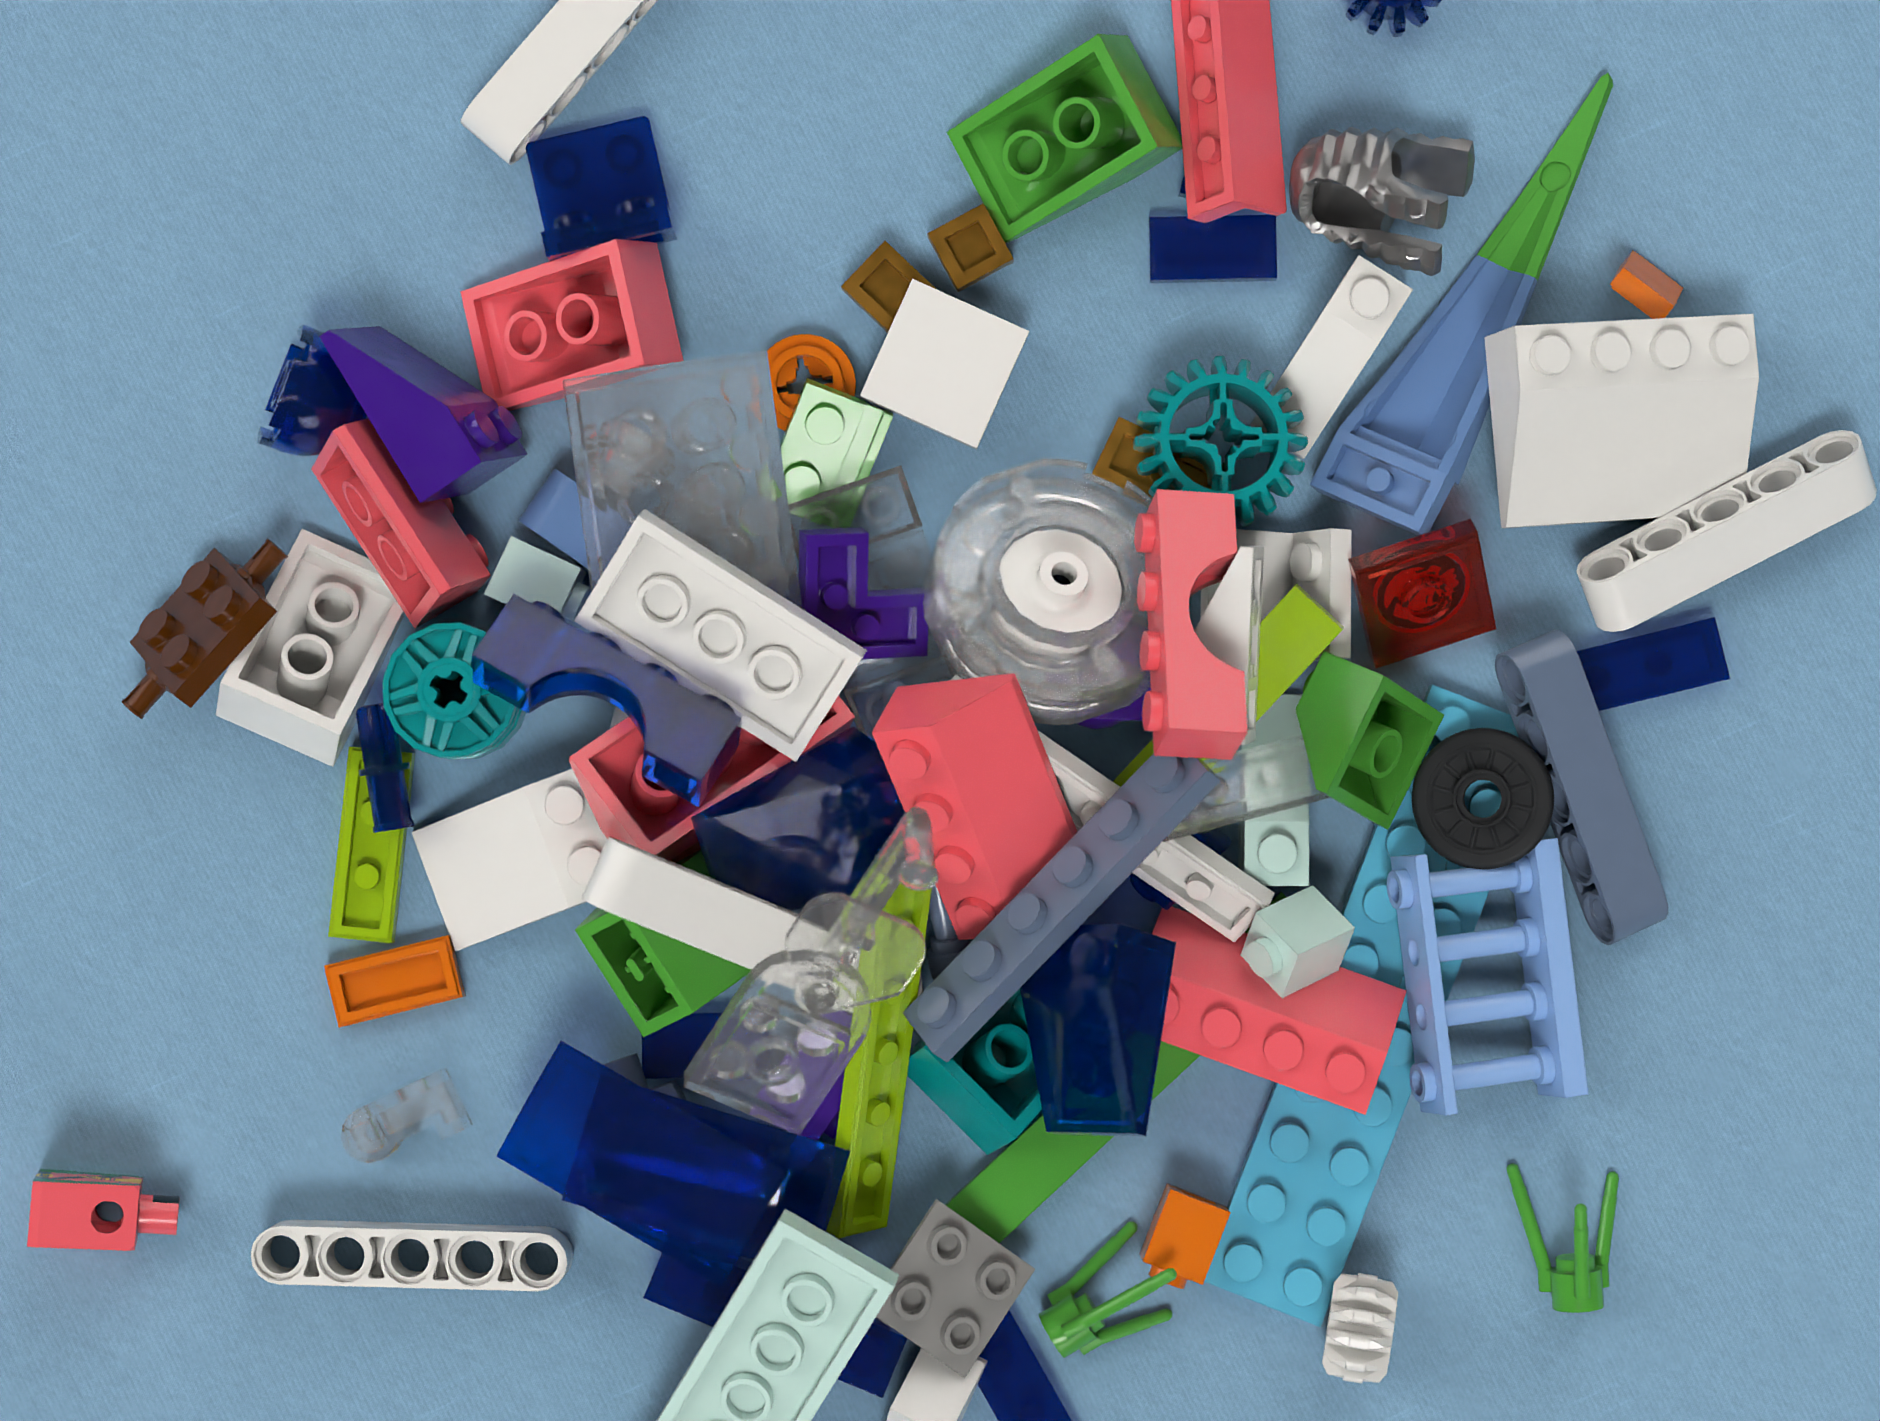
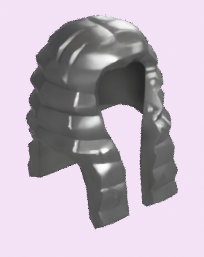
M1349 127L1343 133L1330 129L1323 136L1314 137L1308 141L1294 158L1289 184L1292 213L1299 222L1306 225L1311 233L1323 234L1330 242L1335 244L1344 242L1351 249H1363L1369 258H1380L1386 264L1399 265L1405 270L1421 271L1426 275L1434 276L1441 271L1442 244L1407 235L1390 233L1389 230L1395 218L1433 229L1443 228L1447 217V195L1464 197L1471 187L1475 163L1473 141L1464 138L1452 139L1445 136L1431 140L1421 133L1408 134L1399 128L1386 133L1376 128H1372L1364 133L1353 127Z

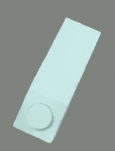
M1282 694L1256 722L1255 741L1246 745H1240L1238 868L1264 886H1309L1306 748L1295 710L1302 695Z

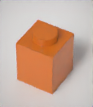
M1166 1183L1139 1253L1142 1262L1152 1265L1148 1275L1153 1277L1168 1268H1173L1177 1272V1277L1167 1284L1184 1289L1187 1280H1191L1203 1285L1231 1213L1228 1208Z

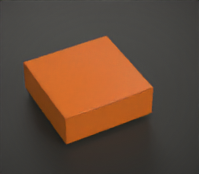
M1634 250L1620 265L1610 283L1614 291L1652 319L1665 318L1675 306L1683 290L1681 285Z

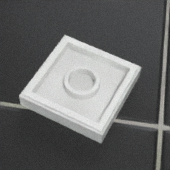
M912 279L861 391L860 398L977 450L1029 335V331Z

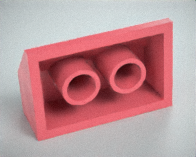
M369 418L344 424L332 431L311 470L413 627L421 626L477 593L491 576L487 569L489 565L488 558L479 541L471 534L465 536L452 516L454 507L451 499L445 498L420 503Z

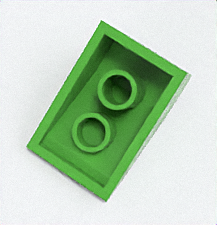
M1097 34L947 131L954 148L1005 243H1010L1135 179L1182 149V137L1128 35Z

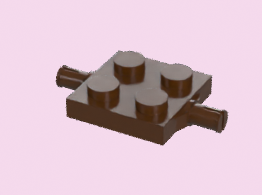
M267 538L265 540L266 542L243 567L240 564H234L214 547L203 561L195 563L188 569L181 585L160 608L155 609L145 617L138 633L130 641V644L144 659L147 674L129 695L121 701L133 714L143 719L144 715L166 691L172 693L191 708L277 613V610L266 599L263 582L288 555L270 539Z

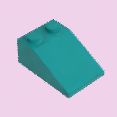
M1064 942L948 1062L933 1054L921 1038L910 1050L907 1076L980 1149L989 1155L1015 1140L1120 1021L1126 1002Z

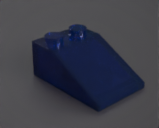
M854 726L801 755L796 762L794 760L790 761L691 817L710 878L790 911L868 891L871 865L916 858L924 860L922 851L876 742Z
M1121 923L1081 925L1021 986V997L1046 1132L1058 1135L1146 1136L1176 942Z

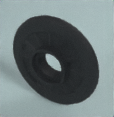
M1475 728L1460 731L1445 738L1427 754L1419 766L1414 779L1412 809L1416 824L1423 838L1443 858L1466 868L1496 869L1522 859L1542 840L1553 815L1554 789L1551 776L1544 761L1529 744L1505 731L1491 728ZM1477 780L1491 781L1498 787L1501 793L1500 807L1495 814L1489 817L1480 818L1474 816L1465 805L1464 796L1466 789Z

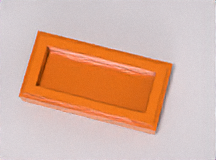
M450 935L324 965L338 1027L466 996Z

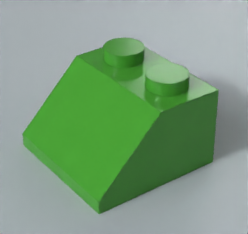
M1324 651L1316 668L1308 675L1304 683L1303 694L1295 709L1316 789L1374 824L1389 830L1444 714L1384 675Z

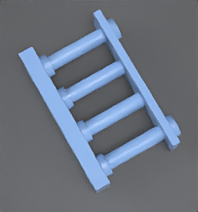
M1542 838L1537 846L1522 859L1496 869L1460 868L1429 872L1427 854L1390 857L1392 871L1389 872L1387 877V893L1392 907L1397 910L1415 1064L1410 1069V1086L1414 1098L1420 1103V1112L1439 1115L1458 1114L1455 1091L1533 1080L1537 1085L1538 1095L1562 1098L1588 1095L1558 838ZM1509 888L1514 893L1517 920L1514 922L1513 927L1437 937L1432 898ZM1517 952L1522 957L1525 983L1522 985L1521 990L1444 1001L1440 962ZM1525 1016L1529 1021L1532 1047L1528 1054L1452 1065L1448 1026Z

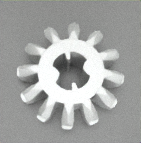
M1358 1273V1275L1341 1274L1334 1281L1322 1360L1328 1375L1341 1377L1343 1381L1360 1384L1363 1381L1379 1383L1387 1375L1398 1300V1291L1393 1282L1378 1279V1276L1363 1273Z

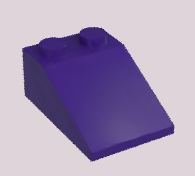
M381 326L330 329L319 336L420 503L467 495L528 455L519 441L522 438L521 428L514 416L505 407L498 406L494 399Z

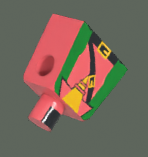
M40 1169L32 1182L27 1247L135 1250L138 1233L177 1234L180 1196L142 1194L143 1177ZM101 1202H115L121 1207L123 1217L116 1222L105 1221L98 1215L96 1206Z

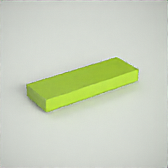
M349 746L328 937L395 943L415 753Z

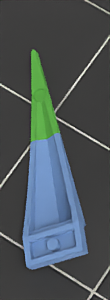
M1609 73L1600 77L1530 182L1441 303L1373 388L1340 425L1310 483L1317 492L1422 538H1427L1453 485H1459L1490 405L1484 337L1512 326L1521 325L1613 88V80Z

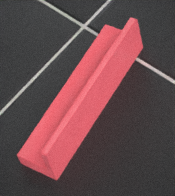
M1171 0L1188 219L1208 223L1244 208L1274 216L1286 213L1287 206L1270 0Z

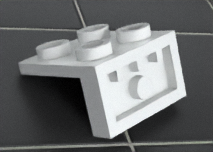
M1328 528L1298 533L1236 529L1237 552L1243 546H1264L1261 621L1297 583L1344 626V629L1314 661H1319L1324 651L1343 659L1351 658L1352 530ZM1220 583L1201 590L1200 619Z

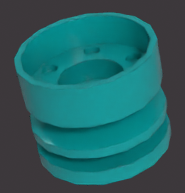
M460 622L432 624L409 635L391 655L382 679L383 707L394 730L414 749L439 758L452 760L478 759L503 748L521 728L529 706L528 676L518 655L499 637ZM461 674L464 678L461 681L460 688L468 693L463 703L451 701L445 707L442 703L445 700L446 694L438 688L439 684L444 678L455 681Z

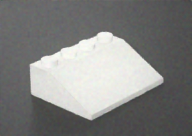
M1754 314L1518 325L1484 337L1501 529L1658 519L1747 473L1759 383Z

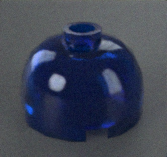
M303 324L299 327L297 333L299 340L304 342L305 345L303 348L294 344L290 345L265 409L273 413L268 425L273 427V430L260 426L257 437V444L281 453L299 457L319 455L333 430L347 423L364 420L367 417L319 336L324 332Z

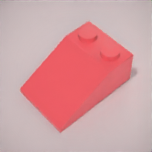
M614 239L460 291L482 392L494 399L498 406H503L508 411L633 383L685 366L657 243Z

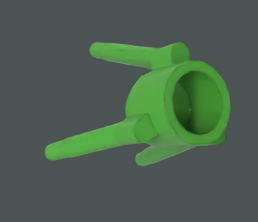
M1514 1163L1509 1164L1506 1168L1537 1267L1539 1291L1551 1292L1552 1309L1555 1311L1581 1313L1602 1309L1604 1307L1603 1288L1610 1286L1608 1263L1619 1175L1611 1171L1606 1176L1595 1257L1593 1254H1589L1587 1207L1579 1203L1574 1208V1253L1556 1256V1267H1552L1519 1167Z
M1128 1222L1064 1285L1047 1294L1052 1306L1038 1315L1049 1338L1063 1358L1077 1350H1080L1085 1355L1102 1344L1151 1328V1326L1169 1321L1172 1318V1311L1164 1308L1102 1329L1105 1327L1103 1319L1176 1279L1177 1272L1173 1268H1168L1140 1282L1097 1307L1087 1293L1078 1298L1074 1296L1136 1233L1138 1226L1135 1222Z

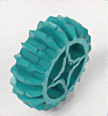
M1222 355L1214 357L1210 369L1211 375L1206 374L1203 365L1198 359L1189 361L1187 365L1189 383L1176 371L1171 370L1168 372L1164 381L1170 394L1161 389L1152 388L1147 396V401L1157 412L1150 410L1140 411L1136 419V424L1152 433L1136 436L1133 441V449L1139 452L1153 453V456L1145 458L1138 464V474L1148 476L1158 472L1161 477L1149 488L1148 493L1153 498L1157 489L1234 494L1235 515L1243 527L1251 525L1254 521L1252 503L1260 512L1267 516L1273 513L1277 505L1271 492L1281 497H1289L1294 490V486L1284 474L1300 475L1305 467V463L1300 458L1288 453L1303 450L1308 445L1307 436L1300 433H1288V429L1296 427L1304 419L1301 410H1292L1285 413L1281 410V407L1292 396L1290 389H1280L1272 396L1266 390L1274 377L1271 371L1265 370L1257 382H1254L1247 378L1251 369V362L1248 359H1241L1234 374H1228L1227 362ZM1209 396V408L1206 412L1205 424L1198 427H1186L1183 433H1170L1172 418L1180 408L1195 399ZM1229 397L1250 407L1263 422L1267 433L1262 432V427L1246 426L1240 422L1234 412L1233 400L1229 399ZM1218 422L1219 431H1222L1224 441L1234 442V445L1231 446L1224 456L1225 460L1223 463L1221 462V455H1218L1217 446L1212 443H1206V440L1209 441L1216 430L1215 426ZM1172 453H1179L1180 458L1194 459L1202 464L1206 470L1208 486H1211V489L1205 488L1187 477L1177 465ZM1257 453H1270L1265 474L1258 481L1245 488L1231 491V478L1235 474L1236 461L1254 458Z

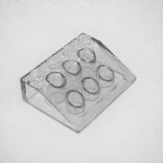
M767 351L699 358L562 381L591 592L637 516L643 509H646L802 609Z

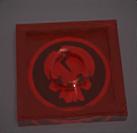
M1471 519L1348 559L1368 652L1375 668H1380L1496 629L1478 531Z

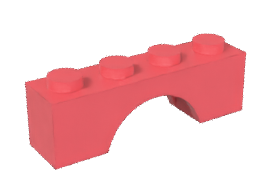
M1157 489L1147 512L1138 514L1134 533L1136 552L1145 553V571L1140 573L1138 580L1137 605L1139 611H1147L1148 631L1143 632L1140 643V666L1143 671H1150L1151 691L1146 692L1143 701V728L1145 731H1153L1154 756L1232 760L1248 733L1244 671L1224 663L1202 644L1191 623L1189 598L1203 588L1220 583L1237 554L1234 494Z

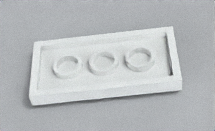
M643 509L637 516L575 619V622L795 762L867 651L646 509Z

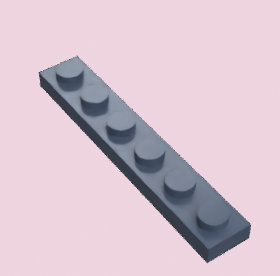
M1153 753L911 1003L903 1014L933 1054L948 1062L1221 782L1201 758L1154 756Z

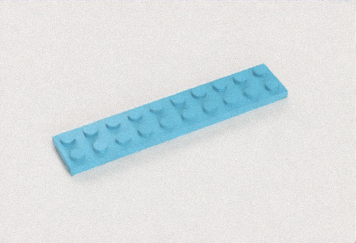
M1433 684L1429 685L1423 701L1444 714V717L1424 758L1445 738L1468 729H1498L1518 737L1511 715ZM1414 779L1389 830L1375 824L1341 914L1355 929L1340 967L1406 990L1397 910L1392 907L1387 893V877L1389 872L1392 871L1390 857L1427 854L1429 872L1466 868L1443 858L1423 838L1416 824L1412 809ZM1477 780L1466 789L1464 796L1465 805L1474 816L1480 818L1489 817L1499 809L1501 793L1498 787L1491 781ZM1489 891L1432 898L1437 937L1474 932ZM1463 959L1440 962L1444 1001H1447ZM1407 994L1405 995L1389 1050L1366 1115L1275 1082L1228 1202L1227 1208L1231 1213L1204 1282L1321 1327L1331 1302L1334 1281L1343 1271L1412 1092L1410 1069L1415 1064Z

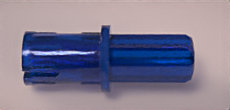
M383 703L363 706L357 709L356 719L365 769L358 770L359 777L366 776L374 824L372 827L373 833L413 827L415 824L411 816L404 770L410 769V763H403L398 733L394 730L383 707Z

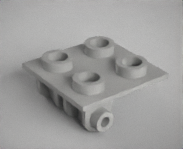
M935 1199L890 1268V1270L899 1274L894 1289L877 1314L876 1319L886 1326L893 1328L965 1378L1028 1282L1035 1268L942 1202Z

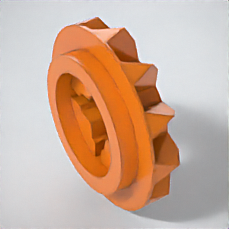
M798 334L786 337L770 347L758 364L754 380L756 400L767 420L783 431L787 428L799 394H789L788 391L778 393V389L787 388V384L797 381L796 371L799 370L797 360L803 359L805 369L809 370L812 378L833 379V382L824 385L855 396L856 378L849 358L839 346L824 337L812 334Z

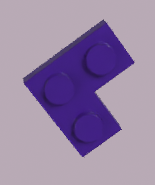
M862 527L799 530L798 607L866 649L867 651L862 659L928 656L929 593L922 588L868 590V531Z

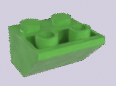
M703 849L676 862V864L724 883ZM598 907L575 929L577 935L643 1037L694 1013L753 971Z

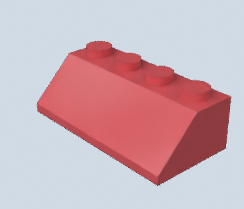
M1015 673L898 686L871 732L924 859L935 865L933 880L959 940L974 939L1077 833Z
M673 686L569 757V763L598 825L607 839L608 837L618 839L671 861L841 743L855 716L838 695L800 757L795 762L679 687Z
M1163 903L1118 1026L1366 1115L1389 1050L1407 990L1340 967L1339 971L1281 998L1263 978L1253 972L1250 965L1241 956L1248 933L1244 932L1233 942L1192 913Z

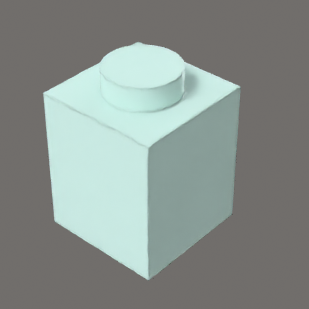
M511 536L484 595L557 629H561L565 618L575 622L576 617L587 600L590 587L582 584L587 573L582 568Z
M1312 885L1257 911L1241 956L1256 975L1263 978L1281 998H1284L1339 971L1355 927Z

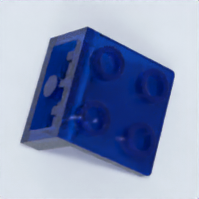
M646 116L532 141L526 145V153L544 226L541 236L546 257L549 261L614 239L654 242L657 244L677 240L650 121Z

